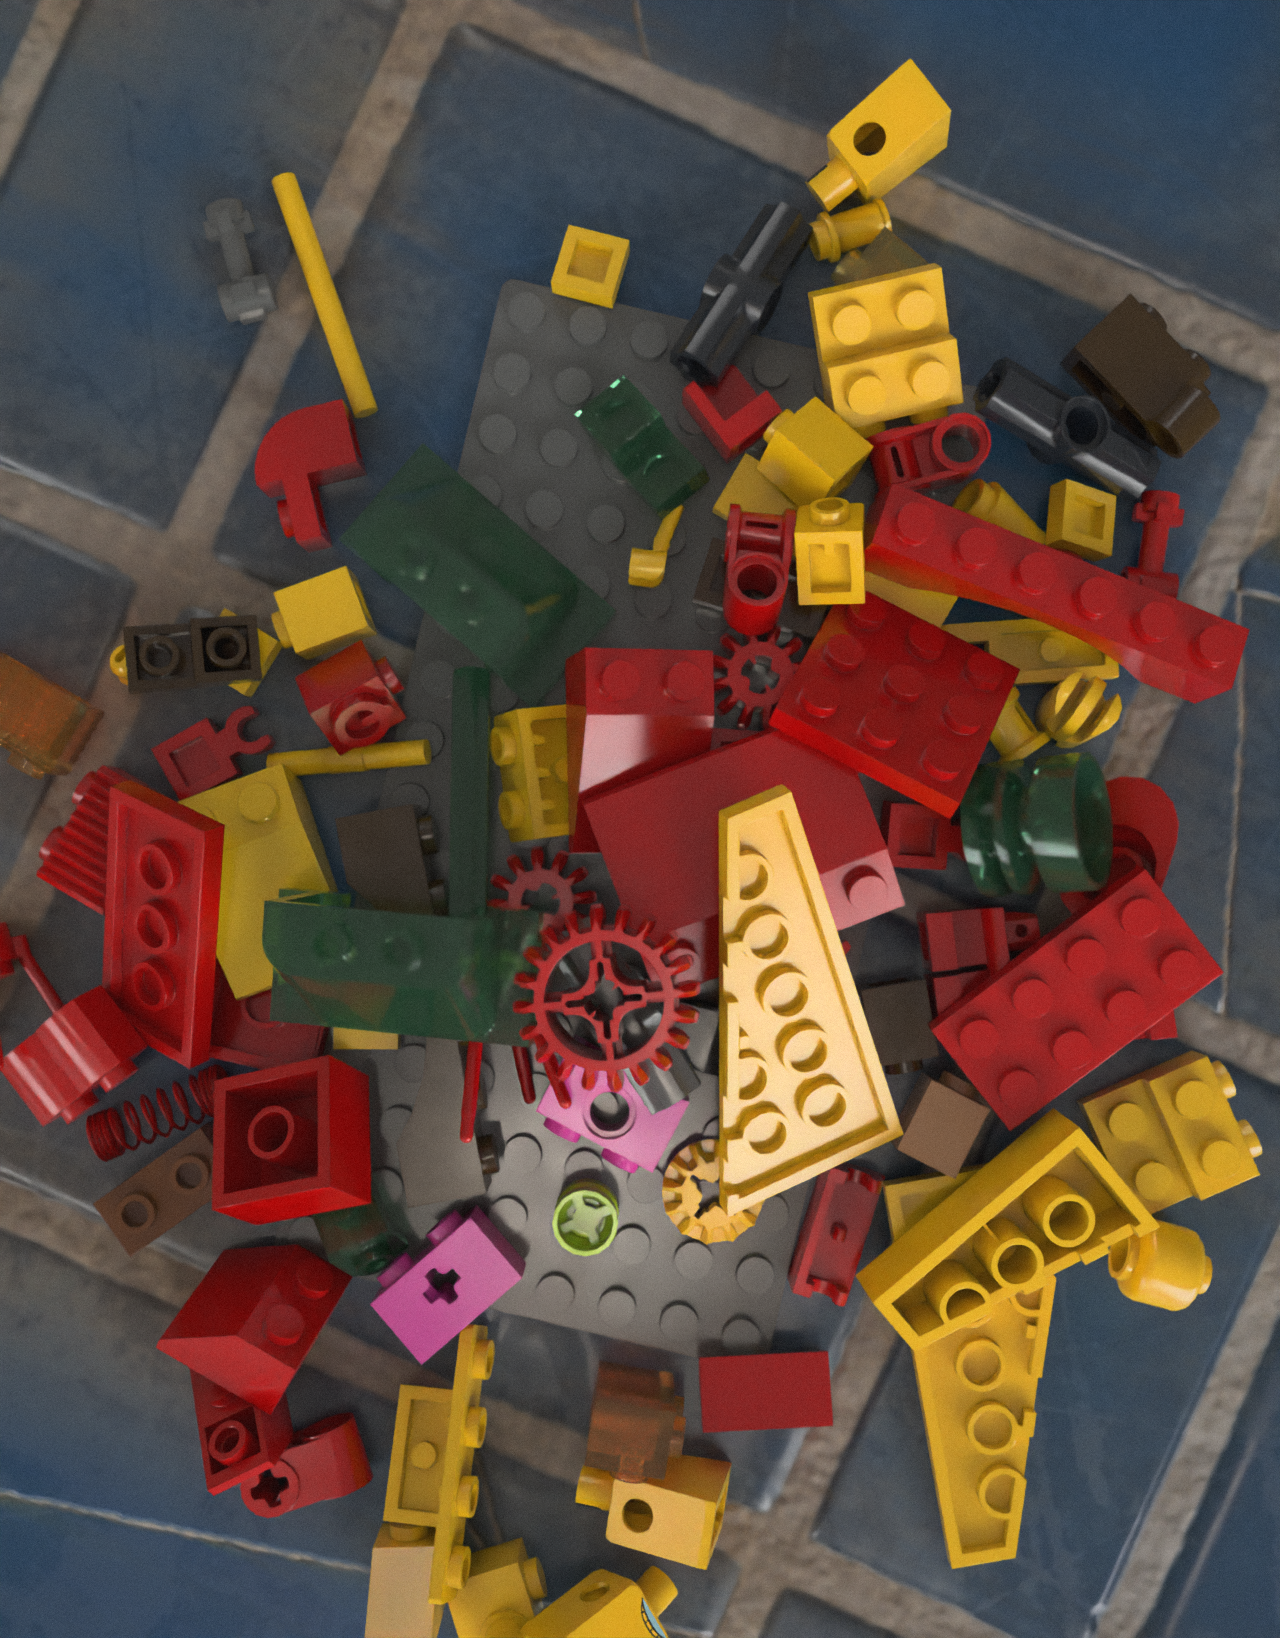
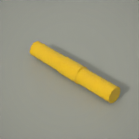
M428 739L376 743L366 747L353 748L339 756L333 746H329L328 748L269 753L266 766L269 768L282 763L296 776L326 773L341 774L363 772L371 769L428 765L431 763L432 751Z

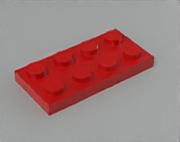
M128 780L111 785L109 792L102 986L148 1046L191 1069L208 1061L210 1056L225 825L139 783Z
M1138 865L927 1025L1009 1131H1011L1224 972L1146 869Z

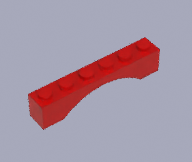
M892 483L869 506L864 521L865 571L908 588L972 599L1043 622L1105 653L1128 670L1138 681L1194 704L1228 691L1233 687L1250 629L895 483Z

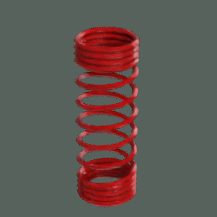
M214 1064L209 1066V1068L200 1070L197 1078L192 1074L189 1075V1087L201 1108V1117L198 1120H195L189 1113L183 1088L179 1082L173 1081L172 1091L174 1097L185 1115V1124L181 1127L173 1120L171 1105L165 1091L157 1087V1102L164 1117L169 1122V1130L166 1133L158 1129L152 1103L142 1093L139 1097L140 1106L144 1117L153 1129V1136L149 1140L142 1136L140 1121L133 1104L125 1100L123 1103L124 1114L130 1128L137 1136L136 1145L134 1146L126 1143L122 1121L113 1107H108V1109L88 1115L85 1123L86 1134L95 1155L100 1160L108 1162L124 1155L125 1149L137 1150L141 1141L147 1144L154 1143L157 1134L165 1138L169 1137L173 1127L180 1131L186 1130L189 1120L200 1125L204 1120L205 1114L214 1118L215 1080L227 1078L226 1071L220 1065ZM129 1109H130V1111H131V1113H132V1116H133V1118H134V1122L132 1121L131 1115H130V1113H129Z

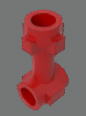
M1162 490L1143 491L1140 503H1136L1133 506L1131 520L1143 524L1138 566H1125L1120 576L1176 599L1179 588L1178 574L1164 572L1163 569L1169 528H1179L1183 525L1185 509H1179L1180 495L1177 493Z

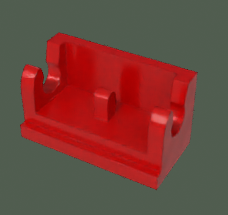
M844 1162L817 1175L788 1269L787 1279L792 1293L810 1298L814 1291L829 1296L835 1305H846L885 1179L884 1174Z
M827 1350L698 1357L701 1426L703 1433L833 1426L829 1356Z

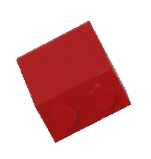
M298 1244L223 1250L161 1336L155 1348L271 1415L329 1321L353 1276Z

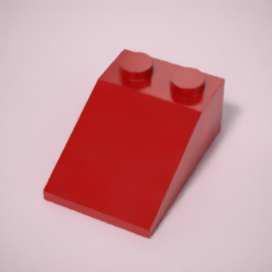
M585 647L565 659L569 854L601 853L582 800L710 751L715 717L713 651Z

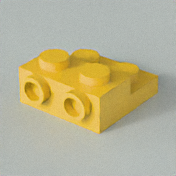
M927 264L808 292L825 405L863 438L885 431V421L909 416L911 423L921 424L948 416L947 406L964 403L957 339L949 333L942 267L938 264Z
M1191 1050L1077 1100L1099 1152L1150 1214L1191 1196L1202 1201L1260 1175L1253 1159L1263 1153L1260 1141L1247 1120L1236 1121L1227 1099L1236 1095L1233 1080L1219 1060L1211 1063L1207 1055Z

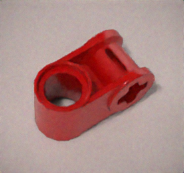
M966 412L954 413L914 426L908 425L892 428L867 437L865 440L873 446L869 459L879 491L873 496L874 500L892 483L924 495L929 491L962 483L970 479L983 464L991 448V433L986 424L975 415ZM953 435L964 437L973 448V459L960 463L950 460L942 450V439Z
M730 503L724 548L726 573L722 607L723 615L728 625L738 633L748 636L762 635L772 630L779 621L788 585L789 568L793 553L796 526L795 509H785L782 515L742 511L740 504ZM756 589L762 591L768 597L754 600L742 594V591Z
M346 1412L332 1415L313 1423L307 1428L294 1432V1436L276 1466L270 1468L273 1476L264 1478V1472L241 1482V1498L246 1507L255 1515L271 1518L321 1500L343 1497L364 1487L373 1479L374 1475L354 1414ZM286 1476L287 1479L284 1485H279L276 1478Z

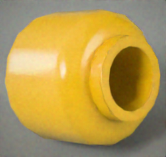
M1155 1219L1161 1226L1160 1228L1140 1238L1133 1234L1110 1246L1108 1269L1111 1277L1116 1279L1120 1291L1126 1297L1133 1301L1178 1311L1188 1307L1194 1301L1197 1294H1203L1208 1289L1212 1278V1261L1205 1255L1204 1244L1197 1232L1184 1226Z

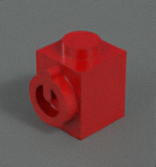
M362 639L295 677L310 716L339 756L353 748L366 747L376 743L385 735L388 728L407 718L396 696L397 693L405 689L399 675L387 656L376 661Z

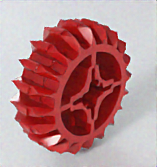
M595 903L590 907L591 926L585 927L581 916L576 910L572 909L563 914L564 924L569 933L567 937L551 924L544 926L540 930L543 940L551 948L549 953L533 945L525 949L523 957L529 963L538 967L539 971L538 973L519 971L515 974L514 984L521 988L534 990V995L523 997L513 1002V1011L518 1014L535 1012L536 1021L524 1026L519 1031L522 1040H531L540 1034L544 1036L547 1043L541 1046L534 1055L535 1060L539 1064L546 1062L554 1052H557L565 1059L557 1069L556 1078L565 1081L573 1072L575 1065L585 1068L581 1080L582 1088L591 1091L598 1080L599 1071H607L610 1091L619 1092L624 1084L623 1069L629 1068L634 1080L638 1085L642 1086L650 1080L649 1068L645 1062L647 1058H650L663 1071H667L672 1067L673 1059L663 1046L664 1042L675 1048H687L690 1043V1037L685 1031L674 1026L675 1021L687 1024L698 1022L700 1011L693 1006L680 1004V998L698 995L701 991V985L699 981L695 980L678 981L677 974L692 967L694 959L691 954L681 955L672 961L669 959L665 952L674 947L679 940V935L675 931L665 934L658 944L648 936L657 924V916L649 913L642 920L639 929H633L628 927L632 917V907L622 904L616 912L615 924H607L606 910L603 903ZM612 941L628 945L641 953L652 964L660 981L649 982L648 979H631L624 975L619 969L616 953H613ZM590 942L592 958L589 960L590 969L587 982L580 986L569 987L564 991L552 992L556 971L564 957L575 947ZM605 975V980L615 983L612 990L619 986L624 995H629L628 998L620 1000L614 1007L613 1017L610 1021L609 1013L600 1011L602 1003L595 1007L591 999H584L601 986V977ZM664 1002L662 1018L655 1031L641 1043L623 1050L622 1035L624 1033L625 1014L630 1010L646 1007L649 1003ZM563 1012L564 1015H580L588 1019L595 1028L597 1041L601 1043L602 1051L590 1048L574 1039L562 1026L556 1013Z

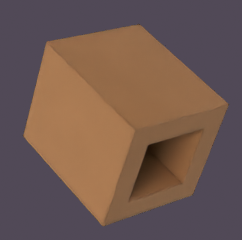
M943 1070L939 1080L921 1072L899 1116V1122L904 1135L890 1142L897 1150L955 1179L990 1109L974 1098L977 1088L970 1082L946 1070Z

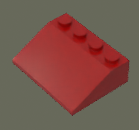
M771 727L582 800L620 903L621 905L627 904L632 907V917L629 926L638 930L642 920L649 913L657 916V924L648 936L658 944L665 934L675 931L679 935V940L674 947L665 952L669 959L672 961L684 954H691L694 959L692 967L677 974L678 981L695 980L702 984L719 977V811L780 784H783L792 792L837 931L905 905L887 846L857 770ZM640 953L651 982L660 981L652 964Z

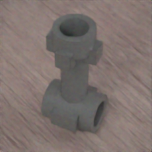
M225 198L214 201L205 208L208 221L203 222V226L209 242L220 241L230 277L229 282L217 285L224 314L229 323L240 320L243 325L268 319L267 313L278 310L279 307L268 272L259 274L254 272L245 234L255 231L252 215L249 210H244L243 203L239 199Z

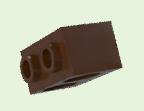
M214 1119L194 1131L93 1203L129 1257L135 1255L212 1200Z

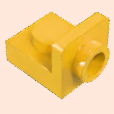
M825 497L813 501L810 505L799 506L794 532L799 605L865 603V508L863 503H849L843 498Z

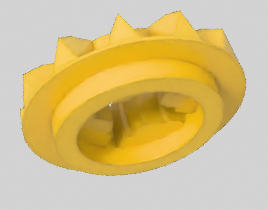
M706 1139L694 1142L676 1154L664 1174L662 1198L666 1214L681 1234L700 1240L707 1245L712 1242H733L749 1227L755 1226L765 1200L727 1217L717 1202H713L708 1208L704 1207L700 1213H697L703 1195L701 1189L697 1186V1181L691 1176L694 1174L700 1180L704 1178L711 1183L718 1180L719 1139Z

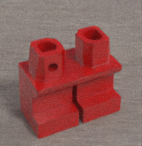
M995 906L916 912L922 967L929 971L937 972L923 974L926 980L932 1019L936 1018L1010 962L1009 951L1028 949L1040 939L1037 915L1023 912H1004V908ZM979 965L977 968L954 970L959 969V967Z

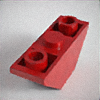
M189 1368L207 1491L213 1496L276 1466L294 1436L286 1391L272 1414L269 1415Z

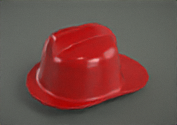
M1120 776L1102 782L1086 796L1076 815L1068 844L1060 863L1057 880L1061 900L1072 915L1138 865L1146 869L1162 890L1177 844L1179 820L1173 801L1160 786L1142 777Z

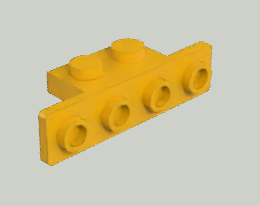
M468 1324L460 1331L453 1389L400 1384L383 1521L436 1527L428 1592L429 1604L443 1605L456 1599L458 1589L465 1588L470 1572L471 1549L469 1546H463L466 1517L472 1518L474 1516L479 1496V1479L477 1476H472L471 1472L474 1448H481L487 1426L486 1408L479 1407L482 1380L490 1378L495 1355L494 1342L487 1339L488 1327L483 1325Z

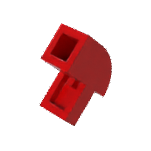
M343 399L305 407L281 418L264 436L255 460L256 485L269 498L281 495L286 496V499L277 501L278 514L285 536L287 538L295 537L296 542L308 553L333 547L319 486L367 475L353 414Z

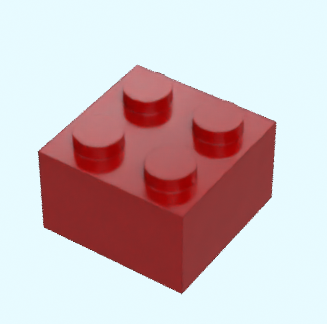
M325 1055L215 1080L212 1172L213 1211L254 1225H262L371 1203L369 1075L331 1055Z

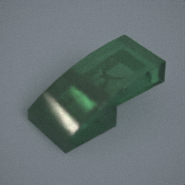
M624 374L574 414L579 424L602 453L660 520L710 481L706 468L667 428L661 413Z

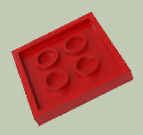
M866 591L864 604H833L778 702L768 724L951 819L964 797L1020 669Z

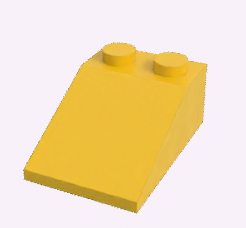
M279 763L178 801V803L225 825L216 956L237 1000H242L359 956L302 781L286 766Z

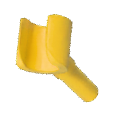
M676 502L669 503L657 534L654 537L653 550L632 547L628 572V583L630 585L654 588L662 583L670 541L684 511V507Z

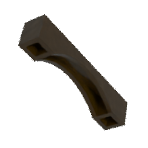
M416 804L335 818L347 884L373 905L396 934L413 966L424 1005L427 1042L423 1078L411 1116L396 1142L408 1208L485 1194L492 1182L491 1174L500 1171L499 1156L493 1133L483 1135L478 1110L487 1108L488 1101L481 1070L473 1138L469 1143H464L460 1140L459 1136L467 1061L466 1046H468L470 1032L466 1009L469 1006L459 1007L454 982L464 979L463 971H461L462 960L457 942L447 944L442 918L452 916L451 902L445 879L435 880L430 855L440 852L434 818L432 815L423 816L421 805Z

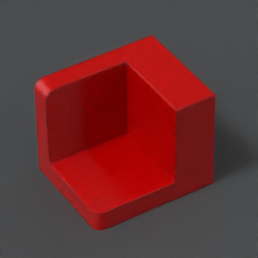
M734 365L730 366L718 387L704 386L701 388L695 381H692L683 388L682 405L727 464L762 439L769 425L782 412V409L767 390L758 396Z

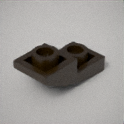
M256 615L190 618L189 623L123 627L129 694L207 688L262 680Z

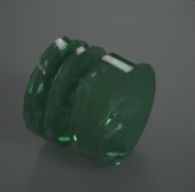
M1089 751L1040 757L1033 770L1022 759L1008 760L1003 762L1002 765L996 761L979 763L961 801V832L964 854L970 875L979 892L988 898L1005 897L1013 893V891L1020 896L1031 895L1038 891L1042 880L1054 893L1094 891L1106 886L1111 873L1113 858L1111 805L1103 772L1097 759Z

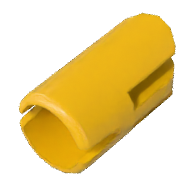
M1083 671L1071 674L1040 699L1035 711V724L1038 731H1046L1050 738L1057 741L1055 746L1074 748L1109 730L1118 721L1122 711L1120 695L1117 693L1105 701L1103 692L1107 683L1097 676L1085 682L1080 680Z

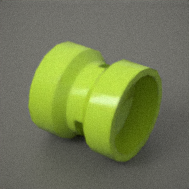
M590 1178L575 1180L564 1187L557 1198L552 1221L554 1235L564 1249L575 1255L590 1256L599 1254L609 1247L616 1236L619 1215L617 1197L610 1187L599 1180Z

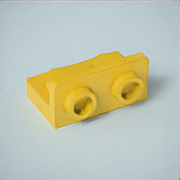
M566 704L516 709L495 716L494 728L490 733V752L495 764L500 766L503 792L499 796L498 811L503 827L509 832L510 841L514 843L569 835Z

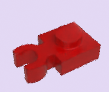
M243 706L233 711L226 721L225 728L221 731L218 730L213 719L206 717L151 748L180 801L229 783L243 775L235 760L237 756L243 753L253 756L262 755L273 748L276 741L271 735H264L254 742H248L244 738L243 727L246 722L260 715L256 707Z
M883 801L880 831L893 867L946 870L948 852H951L955 858L974 865L989 862L990 854L970 850L967 838L974 829H992L993 821L990 819L968 814L958 817L951 824L950 818L921 803Z

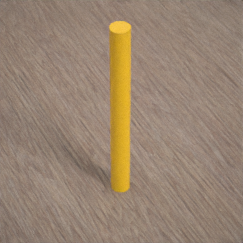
M292 172L279 174L271 180L352 412L355 418L370 416L378 411V407L296 176Z

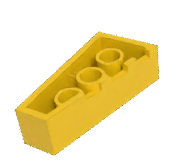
M1052 1108L855 1276L872 1303L911 1349L916 1352L992 1313L993 1305L1021 1291L1028 1295L1049 1284L1047 1281L1048 1277L1080 1261L1087 1265L1110 1253L1108 1250L1109 1246L1133 1234L1140 1238L1161 1226L1082 1129Z

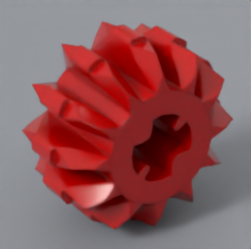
M777 624L766 633L764 642H758L757 635L748 636L742 634L745 645L743 647L733 636L725 633L720 637L719 643L731 660L713 655V671L725 675V677L714 679V694L725 691L728 694V697L722 700L715 708V713L719 717H723L737 705L742 709L736 724L738 730H747L751 723L753 712H759L760 726L763 730L772 727L768 724L773 714L772 708H776L801 661L791 663L789 659L803 645L799 638L796 637L790 640L783 649L775 645L781 634V627ZM757 662L767 665L766 676L775 680L773 690L768 685H765L760 692L761 694L750 691V679L741 675L742 668L746 666L749 671H752Z
M534 846L531 849L533 870L528 871L522 859L516 854H512L507 858L509 868L518 877L517 880L514 882L500 874L492 876L490 883L498 889L509 892L508 899L495 898L487 901L486 907L490 912L509 910L511 917L500 922L494 929L498 936L509 933L516 925L522 929L515 942L514 949L523 953L529 946L534 934L539 935V947L549 953L550 951L545 945L540 930L544 926L551 924L558 928L560 932L566 930L563 918L564 913L574 909L575 904L596 902V891L586 890L574 893L572 885L584 880L589 875V871L585 866L577 868L567 878L561 874L569 859L568 852L560 850L554 858L551 869L545 868V852L543 847ZM546 883L557 891L551 898H560L559 910L557 913L546 911L541 918H536L527 910L533 906V903L525 904V895L528 889L538 891ZM577 911V913L581 916V919H584L585 917L589 916L588 914Z

